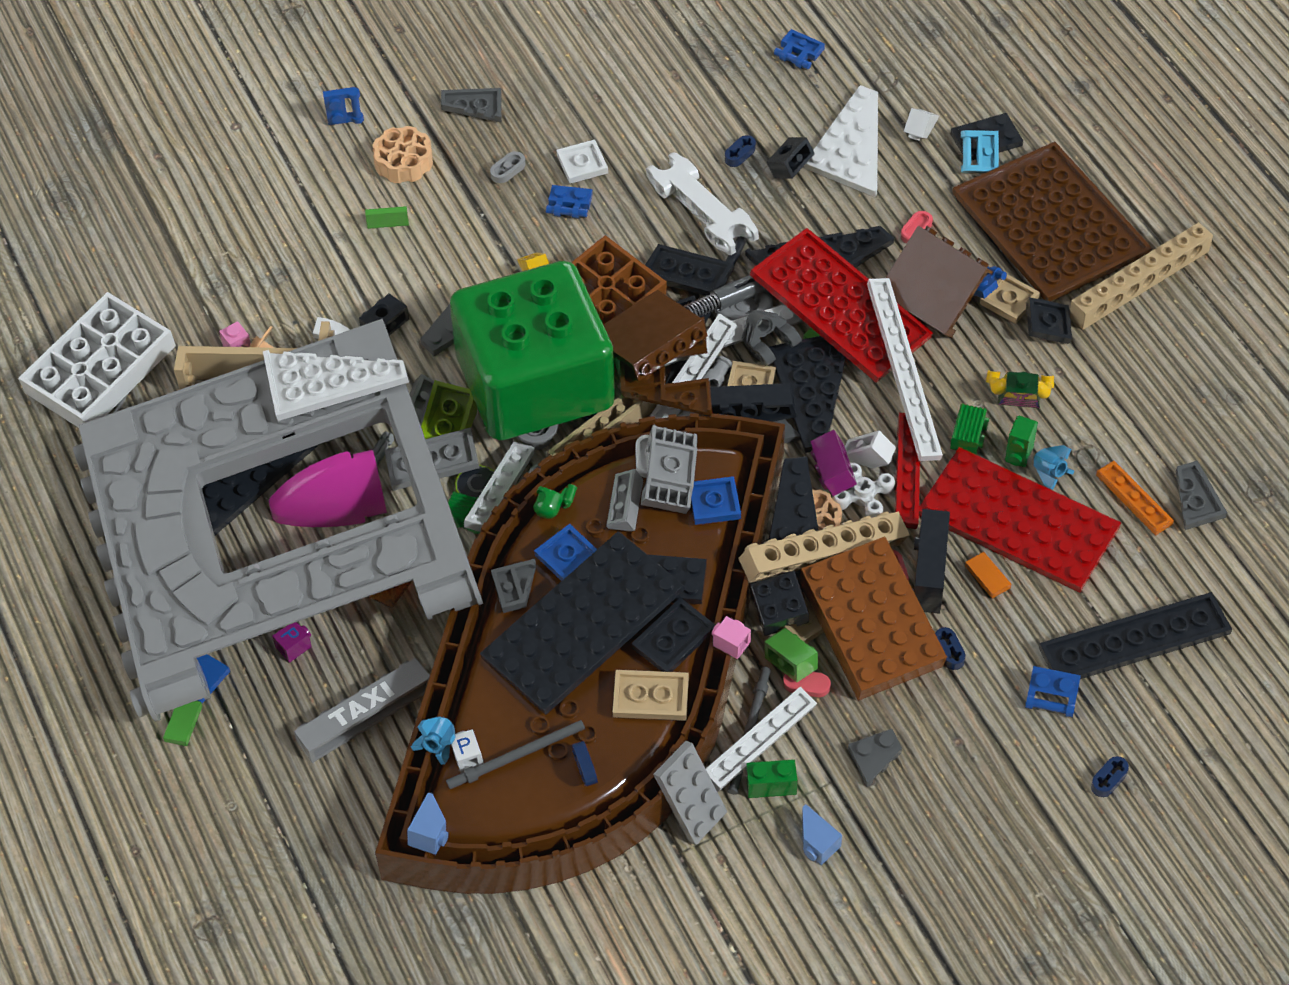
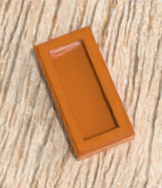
M985 552L965 562L967 570L992 599L1011 588L1010 581Z

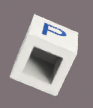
M473 729L456 733V738L451 746L460 773H464L463 770L471 766L475 768L484 764Z

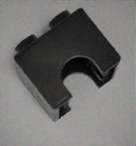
M794 570L749 584L750 594L764 636L775 634L779 628L789 624L800 626L809 623V613Z

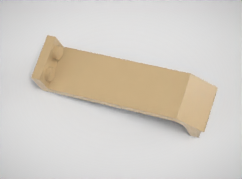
M321 321L318 341L335 335V331L331 330L330 321ZM178 346L174 373L179 390L195 385V380H209L263 361V351L269 350L270 353L283 354L284 351L289 352L297 348Z

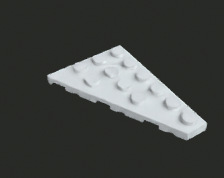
M861 85L858 87L814 148L815 154L804 165V169L873 197L877 195V91Z
M269 350L263 351L278 421L409 383L403 360L377 358V361L364 360L363 357L353 356L339 357L337 355H330V357H317L316 354L312 353L294 354L284 351L283 354L270 353Z

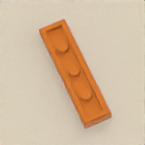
M1115 461L1097 470L1096 476L1155 536L1173 525L1174 520Z

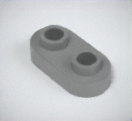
M516 151L508 153L490 168L491 179L496 183H505L524 169L525 156Z

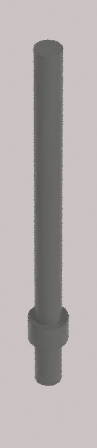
M768 667L761 668L759 679L755 682L753 688L754 697L743 736L757 723L763 697L767 695L769 687L767 682L771 669ZM743 771L731 780L728 789L730 794L736 795L738 793Z
M582 720L577 721L475 768L473 766L463 770L464 773L446 780L449 789L466 782L472 783L483 774L584 730L585 726Z

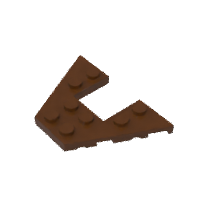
M704 338L676 358L708 353L707 338ZM620 361L622 397L711 416L712 402L709 378L666 384L665 365H663L638 382L634 370Z

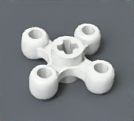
M850 463L857 485L834 497L832 495V499L840 504L842 510L846 509L850 503L855 502L859 506H865L866 516L871 518L877 517L883 513V506L881 502L874 499V496L878 493H891L895 486L894 477L884 473L877 480L872 481L867 477H862V469L857 463Z

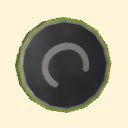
M479 465L480 468L460 473L455 482L456 492L479 498L495 471L489 467Z

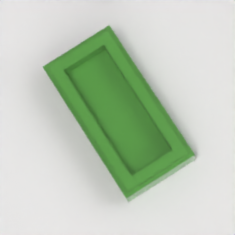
M407 206L365 210L368 229L409 226Z
M194 701L174 708L163 736L164 742L183 746L188 745L202 709V702Z

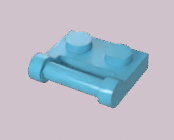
M961 131V138L963 139V165L961 166V173H986L999 167L998 131ZM971 138H977V165H971Z

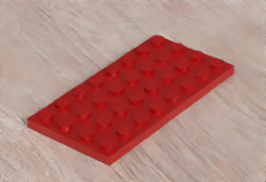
M808 228L804 229L751 269L750 276L873 381L877 383L892 371L867 287L869 279ZM897 303L910 349L913 353L931 339L933 332Z
M961 447L957 449L919 506L920 517L922 516V509L949 511V531L1079 593L1121 526V522Z

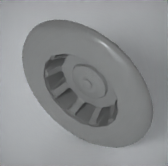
M762 292L721 311L715 310L717 315L720 313L733 321L748 316L755 310L764 311L773 308V300L770 293Z

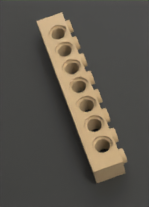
M1198 222L1071 300L1070 319L1084 330L1208 253L1213 234Z
M887 511L879 514L877 517H863L857 522L849 520L836 527L829 525L819 531L811 529L799 536L791 534L778 541L774 538L761 545L757 543L750 544L739 557V561L749 583L793 570L795 572L800 571L801 568L884 536L891 548L900 546L910 534L899 511L890 514Z

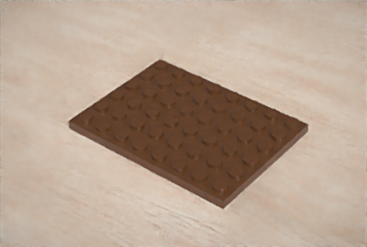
M1055 141L962 183L952 190V194L1046 301H1053L1135 262L1152 251V247Z

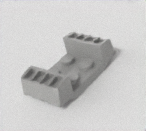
M653 425L647 443L646 452H649L647 480L641 496V505L686 514L690 509L694 486L697 434Z

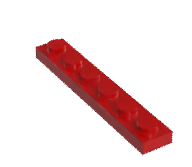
M899 412L895 512L899 511L906 528L917 529L919 525L920 461L906 415Z

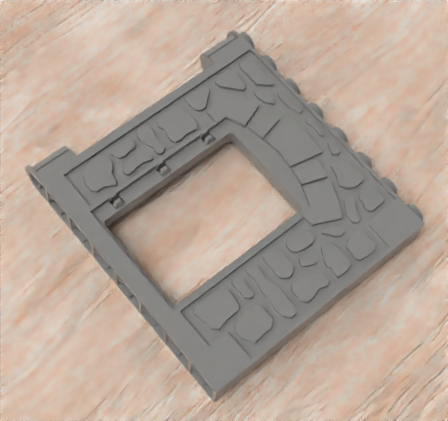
M383 319L289 351L294 354L312 353L316 354L317 357L337 355L339 357H363L364 360L377 361V358L397 360ZM265 360L79 425L83 443L73 446V451L81 471L89 470L90 476L81 479V485L88 503L93 504L97 502L98 509L88 512L97 538L105 536L106 543L96 546V550L104 571L113 570L114 578L104 581L112 606L117 607L121 605L123 613L113 616V623L122 643L130 641L131 650L121 653V657L130 680L135 678L139 680L140 687L130 690L131 700L139 717L150 714L156 722L161 720L160 713L202 698L205 700L211 698L206 678L197 660L198 657L412 580L428 620L433 618L432 615L452 608L455 611H459L476 604H483L406 383L278 421ZM378 423H387L392 427L417 500V504L414 507L225 574L202 492L204 485ZM292 433H295V434H296V435L290 436V437L285 438V439L282 438L283 436H286V435H289V434H292Z

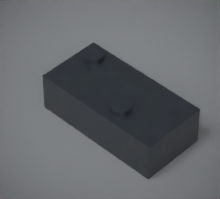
M922 509L919 537L915 536L914 550H918L915 585L912 589L924 612L940 614L944 590L950 512Z

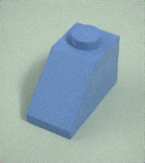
M427 793L407 830L408 845L436 855L440 846L446 844L448 832L446 831V820L433 794Z
M805 804L802 807L803 850L810 860L817 861L822 865L841 847L842 834Z

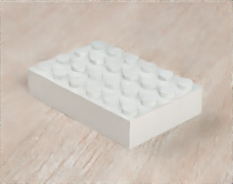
M107 292L18 379L25 394L79 428L81 424L106 416L176 345L169 329Z

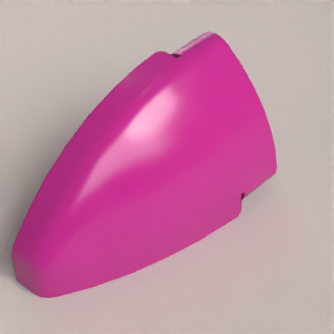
M373 450L353 454L352 459L348 451L323 459L290 478L269 499L273 520L276 523L290 526L338 527L365 523V516L368 518L387 513Z

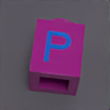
M297 622L285 626L272 636L275 648L289 663L312 647L310 631L306 626H300Z

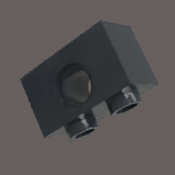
M789 137L766 163L775 179H793L815 153L807 137Z
M388 293L359 317L360 326L383 319L390 336L409 320L407 305Z

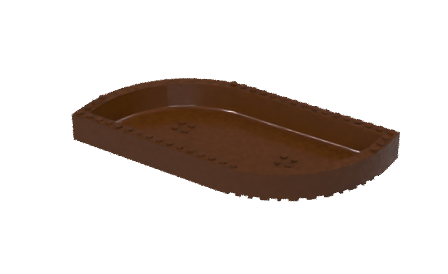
M690 413V416L677 417L676 414H670L668 418L658 419L652 416L639 419V422L627 425L626 422L620 423V427L596 431L591 434V437L580 442L576 440L563 447V451L558 454L546 457L538 463L536 469L531 473L527 472L524 474L523 479L516 486L513 485L503 495V500L498 506L493 508L492 514L483 523L481 532L477 539H474L467 557L483 604H476L459 611H455L452 608L449 613L375 851L381 880L461 894H496L534 889L587 873L617 858L644 840L673 813L653 774L685 741L693 743L704 767L706 766L715 747L723 721L737 660L714 647L713 635L711 634L672 671L689 673L686 720L613 717L616 670L661 672L633 650L632 643L675 602L669 603L546 715L481 658L480 652L561 582L535 556L534 550L569 524L596 549L600 548L619 531L648 555L707 559L702 604L690 605L715 625L718 622L722 623L727 616L742 622L745 626L751 600L749 587L751 583L747 579L739 557L744 553L748 545L753 543L761 545L764 543L784 457L785 424L721 414L699 416V413ZM653 425L697 434L694 481L734 476L741 519L695 525L691 504L688 512L683 514L641 505L640 497L635 531L607 528L615 474L636 469V441L643 435H649ZM642 477V478H643V484H642L641 496H642V491H643V489H644V487H645L646 480H647V478H644V477ZM568 484L577 487L571 506L563 509L561 505L558 514L554 518L544 519L535 513L533 506L538 497L537 489L539 486L560 494L564 488L568 487ZM535 559L536 570L527 606L503 613L491 570ZM435 717H444L450 720L454 725L455 734L473 729L484 763L577 721L582 720L585 726L584 730L483 774L472 783L466 782L452 789H449L446 780L461 773L451 744L449 758L442 765L435 756L436 753H431L425 748L415 751L411 748L414 741L422 735L418 729L420 722ZM582 741L586 744L598 783L586 787L582 781L571 746ZM427 793L433 794L446 820V831L448 832L446 844L440 846L436 855L408 845L407 830Z

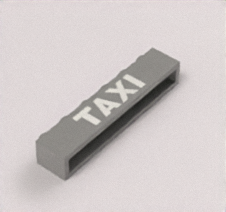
M416 658L402 663L398 669L384 674L378 681L369 686H364L355 695L341 700L335 707L323 711L312 721L300 725L294 731L298 745L312 763L423 696L430 675Z

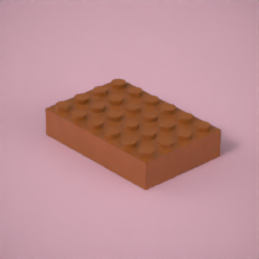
M606 235L571 262L578 269L603 324L656 290L666 295L667 282Z
M885 536L801 568L798 581L858 701L943 667L947 656Z

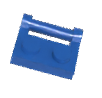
M357 87L323 91L328 125L348 122L360 124L364 121V115L361 112L359 103L360 91ZM345 98L351 99L353 112L346 111Z
M1033 666L1025 708L1032 709L1034 707L1066 714V717L1073 718L1081 675ZM1039 691L1069 697L1068 705L1035 698V692Z

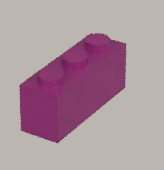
M834 429L811 441L813 450L810 452L817 463L815 468L821 477L819 481L824 490L829 489L834 497L857 485L844 443Z

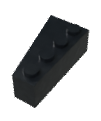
M790 383L710 387L712 414L739 416L771 422L797 417L795 398Z

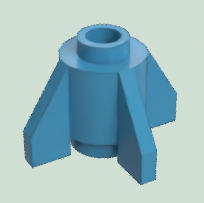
M1060 445L1041 449L1035 454L1034 467L1045 487L1053 490L1058 481L1054 477H1062L1065 472L1074 474V470L1067 467L1068 465L1065 459H1068L1071 448Z
M444 717L422 720L418 725L422 735L414 741L411 746L412 750L425 748L431 753H436L435 756L441 765L445 764L449 758L450 744L456 738L454 725Z

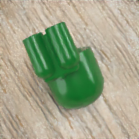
M568 484V487L564 488L560 494L539 486L537 489L538 497L533 506L535 513L544 519L554 518L558 514L561 505L563 509L571 506L577 487Z

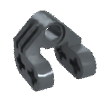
M755 310L747 317L742 339L752 356L765 366H768L776 358L770 348L761 342L760 337H765L774 330L776 335L792 348L799 344L802 339L795 328L777 313Z

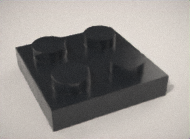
M1029 297L1026 301L1029 336L1069 344L1072 340L1069 305Z

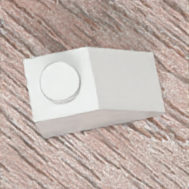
M911 108L904 132L909 133L908 137L920 141V138H927L939 115Z
M880 431L849 439L845 445L849 461L869 468L888 465L896 449Z

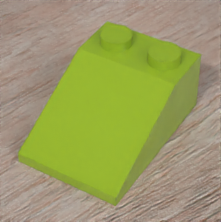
M434 380L421 426L425 439L471 428L478 408L470 389Z

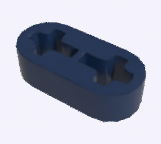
M749 135L740 137L726 149L725 163L730 167L740 166L755 152L756 140Z
M946 627L938 629L935 634L947 656L944 665L951 670L961 669L964 666L966 654L955 632ZM941 637H945V639H949L948 645H947V643H946V641H945L944 639L941 640ZM951 652L953 653L955 658H959L958 661H955L954 658H951Z
M585 742L572 744L573 755L585 787L598 783Z
M1118 756L1110 758L1093 777L1091 783L1092 792L1096 796L1103 798L1111 795L1126 778L1129 770L1128 762ZM1113 767H1121V770H1117L1112 774ZM1107 779V786L1100 788L1098 786L1099 783L1102 784Z

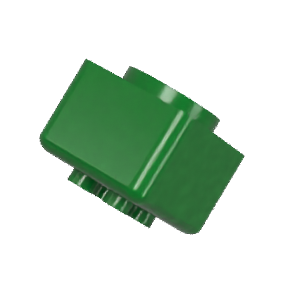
M557 261L461 288L452 294L450 309L456 358L485 428L492 438L497 440L510 439L605 411L613 405L615 400L613 345L578 269L573 263Z

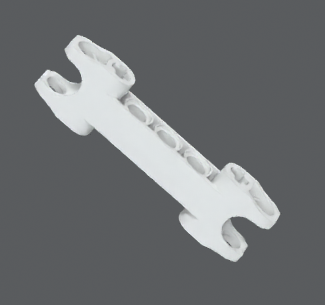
M673 152L668 155L670 169L660 170L653 165L646 168L647 177L655 191L663 198L673 194L707 226L704 228L707 239L717 249L722 250L728 255H733L736 253V244L733 238L742 236L751 242L759 239L758 229L749 215L741 208L731 212L697 181L699 179L698 170L687 158Z

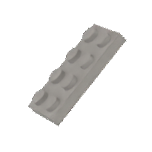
M471 428L426 439L439 479L480 468ZM399 447L385 450L393 491L412 486Z
M685 741L653 774L690 843L697 845L727 813L693 743Z

